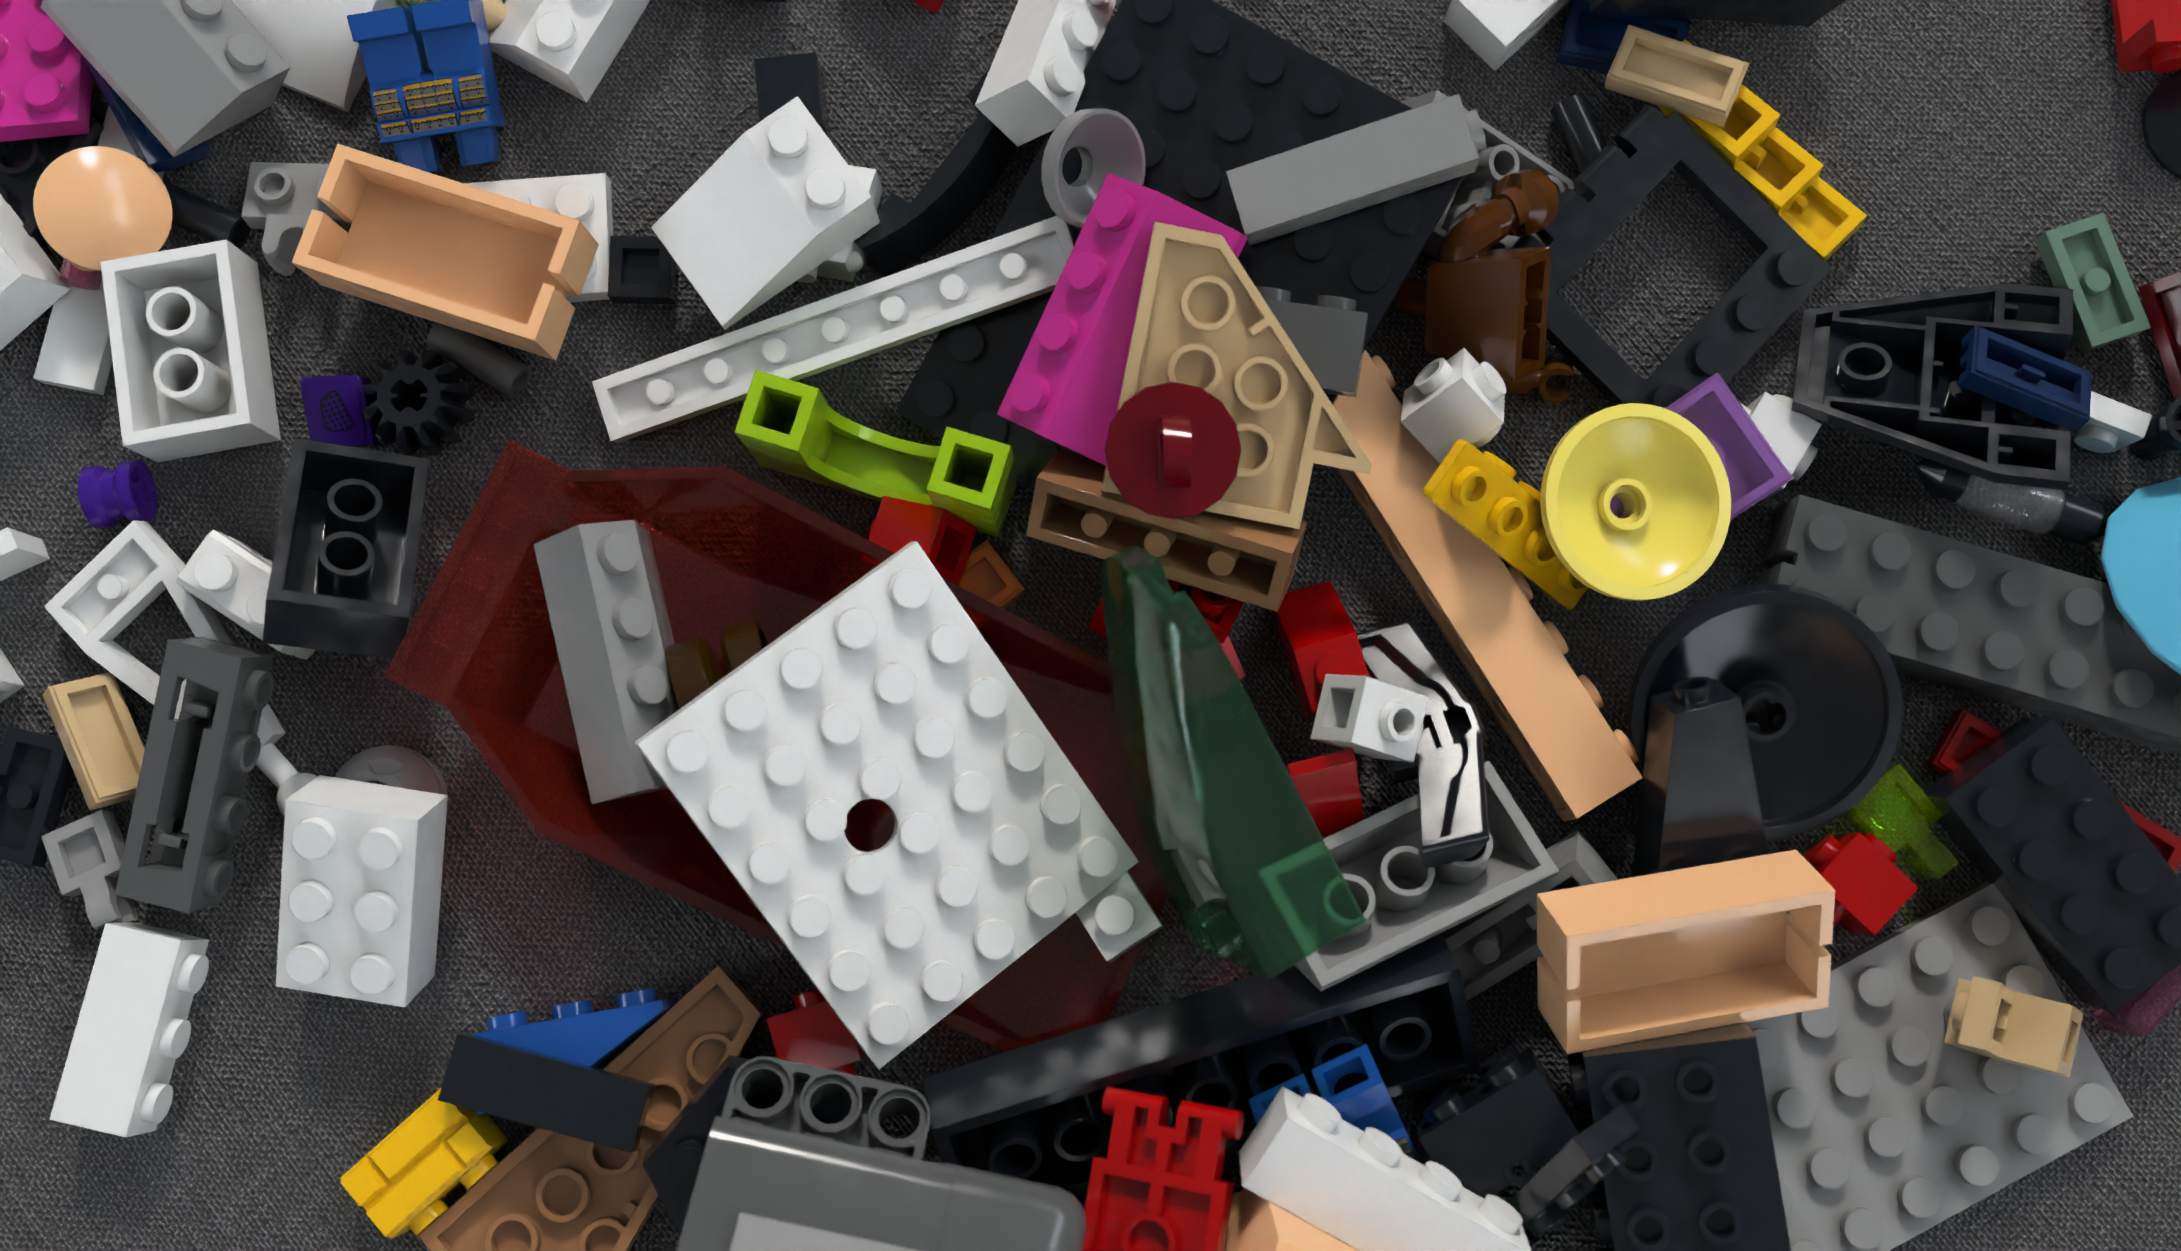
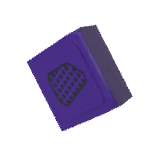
M361 375L302 377L301 395L310 440L350 447L377 446V438L374 433L377 424L368 421L362 412L363 409L376 401L364 392L363 385L372 382Z

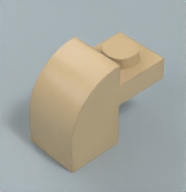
M1975 976L1972 977V981L1959 978L1944 1043L2011 1064L2070 1078L2084 1013L2073 1005L2015 992L2001 982Z

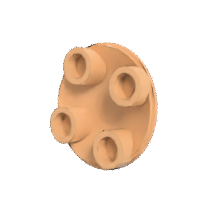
M102 146L83 147L67 152L55 159L43 171L34 191V216L42 236L59 255L82 271H101L100 262L158 252L169 237L172 225V204L166 186L151 167H148L144 161L128 152Z

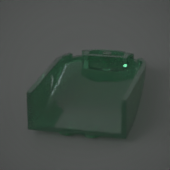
M1130 545L1103 560L1100 568L1109 673L1124 763L1142 837L1163 888L1193 944L1202 952L1204 950L1212 952L1219 960L1226 959L1269 980L1366 922V919L1212 630L1185 591L1174 595L1164 576L1162 564L1141 547Z

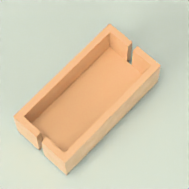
M337 144L317 197L345 222L351 223L350 230L347 233L327 214L312 209L291 263L322 286L556 361L575 311V307L566 299L567 294L570 293L580 297L599 246L580 220Z
M1795 849L1537 893V947L1543 954L1542 957H1537L1538 1010L1566 1054L1827 1008L1829 1006L1832 955L1823 945L1832 944L1835 889Z

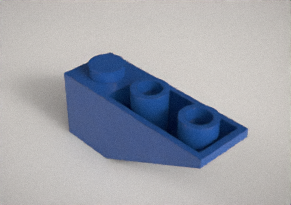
M655 988L615 995L617 1008L592 1012L591 999L551 1006L552 1020L528 1024L526 1011L486 1018L488 1031L472 1035L599 1068L643 1034L672 1008L677 1001L676 997L657 1000ZM476 1111L477 1115L486 1114L483 1112Z

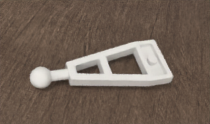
M133 520L44 606L85 654L153 705L160 676L114 642L113 639L166 588L195 637H204L233 644L212 607L176 584L178 575L185 567V564L147 521ZM187 679L182 682L174 719H179ZM267 703L262 709L257 732L261 748L256 765L278 789L276 796L277 806L285 817V799L318 776L312 773H299L274 745L285 734V731ZM210 716L208 728L212 727V716Z

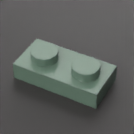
M2104 213L2046 231L2034 239L2053 287L2073 289V336L2081 354L2137 336L2151 328Z

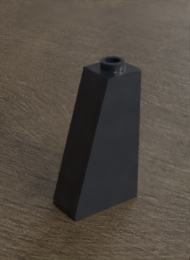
M1709 677L1683 679L1673 685L1672 691L1651 696L1632 877L1768 854L1741 697L1715 679Z

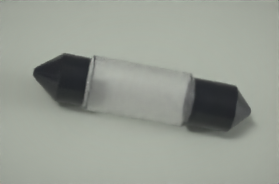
M1924 459L1914 465L1915 473L1928 494L1951 501L1953 506L2039 535L2049 534L2082 546L2105 535L2107 516L2103 506L2099 503L2066 493L2063 490L1995 483L1930 459Z

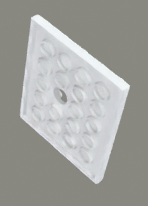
M917 541L905 545L634 742L847 1030L878 1069H881L1139 862ZM865 799L883 801L890 808L894 817V830L891 838L884 846L874 851L855 849L848 842L844 832L847 825V813L856 803Z

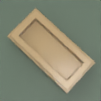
M1628 25L1606 77L1604 88L1724 127L1750 63Z
M108 672L47 687L42 696L89 810L134 799L145 748L115 676Z

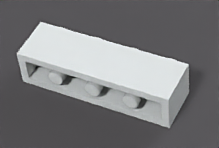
M1282 1086L1239 1151L1242 1187L1358 1251H1531L1522 1225V1217L1509 1203L1495 1195L1488 1194L1485 1198H1482L1469 1191L1444 1166L1433 1161H1427L1425 1165L1403 1154L1399 1145L1385 1133L1371 1127L1366 1128L1365 1131L1360 1130L1342 1120L1340 1113L1330 1103L1314 1094L1308 1093L1301 1097Z

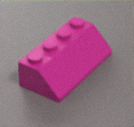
M1107 173L997 412V415L1105 466L1107 462L1104 448L1108 427L1117 413L1154 222L1222 235L1237 259L1248 238L1244 234L1158 191Z

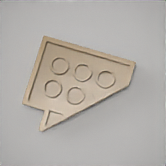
M1154 222L1117 411L1126 400L1147 386L1177 382L1202 388L1223 403L1237 425L1241 445L1236 478L1222 499L1204 511L1300 529L1314 463L1370 474L1372 464L1224 237L1219 234ZM1106 464L1102 491L1121 494L1111 480Z

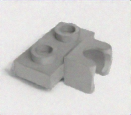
M251 162L241 217L251 229H264L262 241L263 255L269 265L283 276H290L295 272L296 266L291 262L312 209L324 212L345 231L350 230L351 223L345 222L317 197L329 164Z

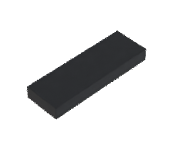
M459 1033L454 1043L438 1100L632 1153L637 1150L655 1084L476 1035Z

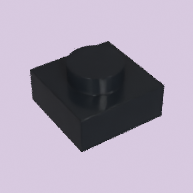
M610 236L607 296L613 303L675 304L677 263L658 237Z

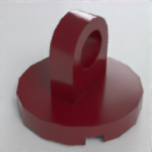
M1167 382L1147 386L1122 404L1109 424L1104 452L1109 476L1126 501L1146 514L1176 519L1200 514L1222 499L1236 478L1241 445L1237 425L1220 400L1198 386Z

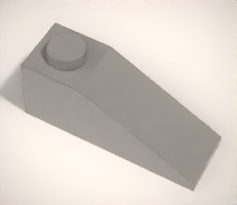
M1579 829L1546 849L1559 869L1556 877L1441 932L1460 967L1466 1001L1543 955L1537 947V893L1618 880Z

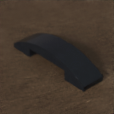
M990 68L968 94V98L979 115L912 203L910 204L891 193L877 211L880 223L854 241L858 248L863 251L873 268L880 274L886 276L905 267L939 245L953 233L984 200L1009 162L1016 145L975 106Z

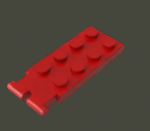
M1107 1087L1103 1096L1102 1112L1105 1115L1113 1116L1107 1157H1093L1084 1210L1086 1215V1235L1083 1251H1224L1235 1183L1222 1181L1221 1177L1227 1138L1235 1140L1240 1138L1244 1124L1243 1111L1182 1100L1178 1107L1175 1127L1166 1126L1169 1110V1100L1167 1097Z

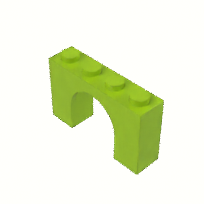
M759 370L754 372L735 429V434L763 467L879 502L882 501L883 496L944 508L977 527V531L1000 537L1017 483L1015 481L1017 472L1010 445L950 427H946L941 446L925 445L896 438L860 425L840 415L829 407L819 388Z

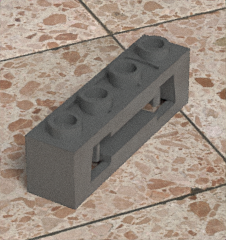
M204 637L169 639L167 641L115 895L184 913H191L222 903V898L228 892L234 877V864L230 860L235 836L241 830L247 816L248 807L244 794L249 771L255 766L260 754L261 742L257 732L261 713L273 692L274 678L270 673L273 654ZM184 678L187 681L179 719H174ZM214 714L212 727L208 728L210 716ZM180 818H185L183 827L178 832ZM152 825H157L149 863L144 865Z

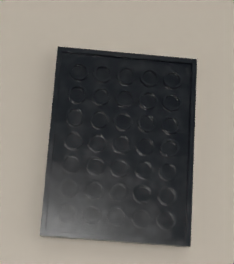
M1122 0L1083 71L1085 85L1074 112L1084 109L1104 108L1117 111L1127 117L1137 129L1143 142L1146 157L1143 186L1158 191L1245 235L1226 171L1411 110L1412 108L1212 0ZM1054 130L1049 132L991 239L1057 216L1045 197L1041 179V164L1044 150ZM1076 147L1071 148L1067 152L1062 164L1063 177L1069 185L1077 180L1082 169V158ZM1466 175L1253 245H1249L1248 240H1246L1238 260L1255 286L1292 292L1290 302L1316 306L1318 295L1338 296L1356 300V311L1368 313L1369 320L1364 346L1365 351ZM1070 225L1076 243L1082 228ZM1053 291L940 330L895 411L942 439L946 427H950L1010 445L1017 472L1015 481L1033 491L1035 490L1038 475L1059 449L1076 454L1079 453L997 415V412ZM1325 393L1334 405L1339 395Z

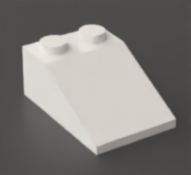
M797 96L744 132L651 228L720 325L726 330L880 223L871 195Z

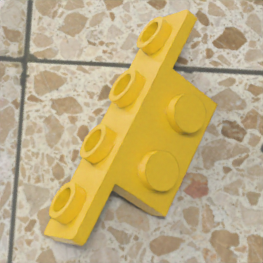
M1463 439L1457 440L1424 487L1423 495L1555 602L1568 610H1572L1589 587L1581 583L1564 567L1552 549L1542 521L1541 492L1522 481L1515 482L1513 478L1517 471L1497 456L1487 451L1482 453L1471 443Z

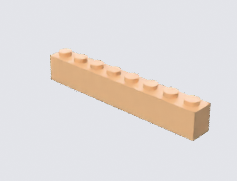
M1365 350L1362 358L1357 396L1339 395L1333 406L1371 462L1370 474L1337 468V470L1562 821L1577 819L1643 778L1634 765L1639 762L1635 747L1621 730L1616 729L1612 731L1599 711L1604 706L1601 695L1585 675L1582 674L1577 677L1564 657L1568 653L1567 644L1555 625L1548 620L1542 623L1529 603L1533 599V593L1524 576L1513 567L1507 569L1500 556L1423 495L1424 487L1440 463L1400 422L1402 405L1392 391L1396 386L1393 375L1386 363L1378 355L1371 358Z

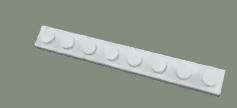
M1054 216L592 381L610 441L621 443L746 399L755 370L797 381L1051 292L1055 289L1075 245L1070 224L1058 216Z

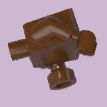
M1525 169L1504 176L1497 182L1491 193L1490 201L1476 210V205L1473 204L1454 219L1438 248L1439 259L1431 262L1427 269V280L1419 278H1408L1405 280L1400 291L1399 307L1404 315L1425 318L1424 345L1429 353L1448 360L1465 348L1479 364L1485 361L1495 368L1505 383L1507 394L1527 395L1531 389H1539L1541 396L1546 401L1561 403L1569 397V387L1565 385H1552L1547 380L1556 374L1572 376L1575 373L1573 364L1564 357L1553 356L1545 359L1552 248L1526 247L1488 250L1508 234L1524 237L1544 230L1554 221L1558 213L1559 196L1552 180L1539 170Z

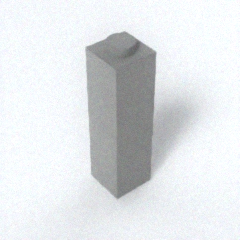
M1456 94L1226 171L1245 236L1248 237L1249 245H1253L1476 172L1479 161L1477 151L1487 148V143L1477 110L1465 112L1460 94Z

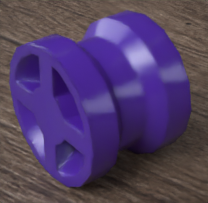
M141 460L123 461L117 469L113 470L97 465L85 467L80 472L78 478L79 501L84 516L94 528L114 527L120 519L126 518L130 521L148 522L152 521L156 516L158 497L155 482L147 465Z

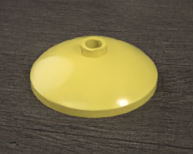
M1642 403L1621 404L1602 409L1582 419L1569 429L1554 448L1547 462L1541 484L1540 504L1542 521L1547 538L1556 556L1564 567L1581 583L1608 597L1628 601H1644L1666 597L1685 589L1709 569L1717 558L1728 533L1731 517V492L1721 458L1708 438L1695 425L1679 414L1659 406ZM1614 496L1623 503L1624 511L1620 518L1616 517L1610 508V503Z

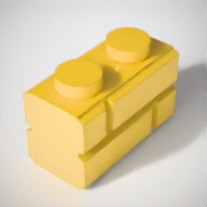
M441 1088L340 1178L341 1185L359 1206L365 1208L366 1215L381 1233L390 1239L404 1234L410 1229L418 1237L449 1209L443 1200L460 1184L469 1191L499 1164L493 1155L508 1142L507 1137L487 1114L477 1115L475 1110L439 1101L438 1097Z

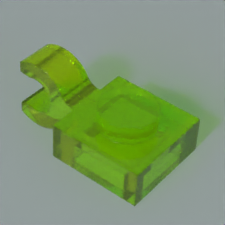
M1900 764L1888 768L1871 791L1847 811L1864 833L1876 836L1889 846L1894 853L1902 848L1908 863L1924 881H1928L1932 877L1938 880L1959 864L1949 849L1928 828V826L1942 816V813Z

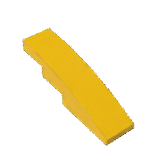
M1686 39L1683 41V42H1685V43L1691 44V43H1690L1689 41H1687ZM1743 84L1739 89L1724 127L1678 113L1825 262L1862 226L1867 215L1819 177L1824 165L1779 130L1776 125L1780 114ZM1657 106L1665 116L1673 112L1672 110Z

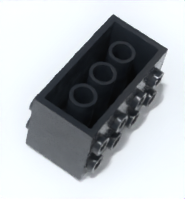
M1746 1022L1567 1054L1576 1106L1589 1105L1590 1115L1577 1117L1580 1133L1621 1105L1641 1128L1619 1148L1627 1157V1161L1606 1178L1595 1184L1597 1188L1589 1194L1598 1243H1611V1248L1598 1249L1599 1251H1791L1757 1038Z

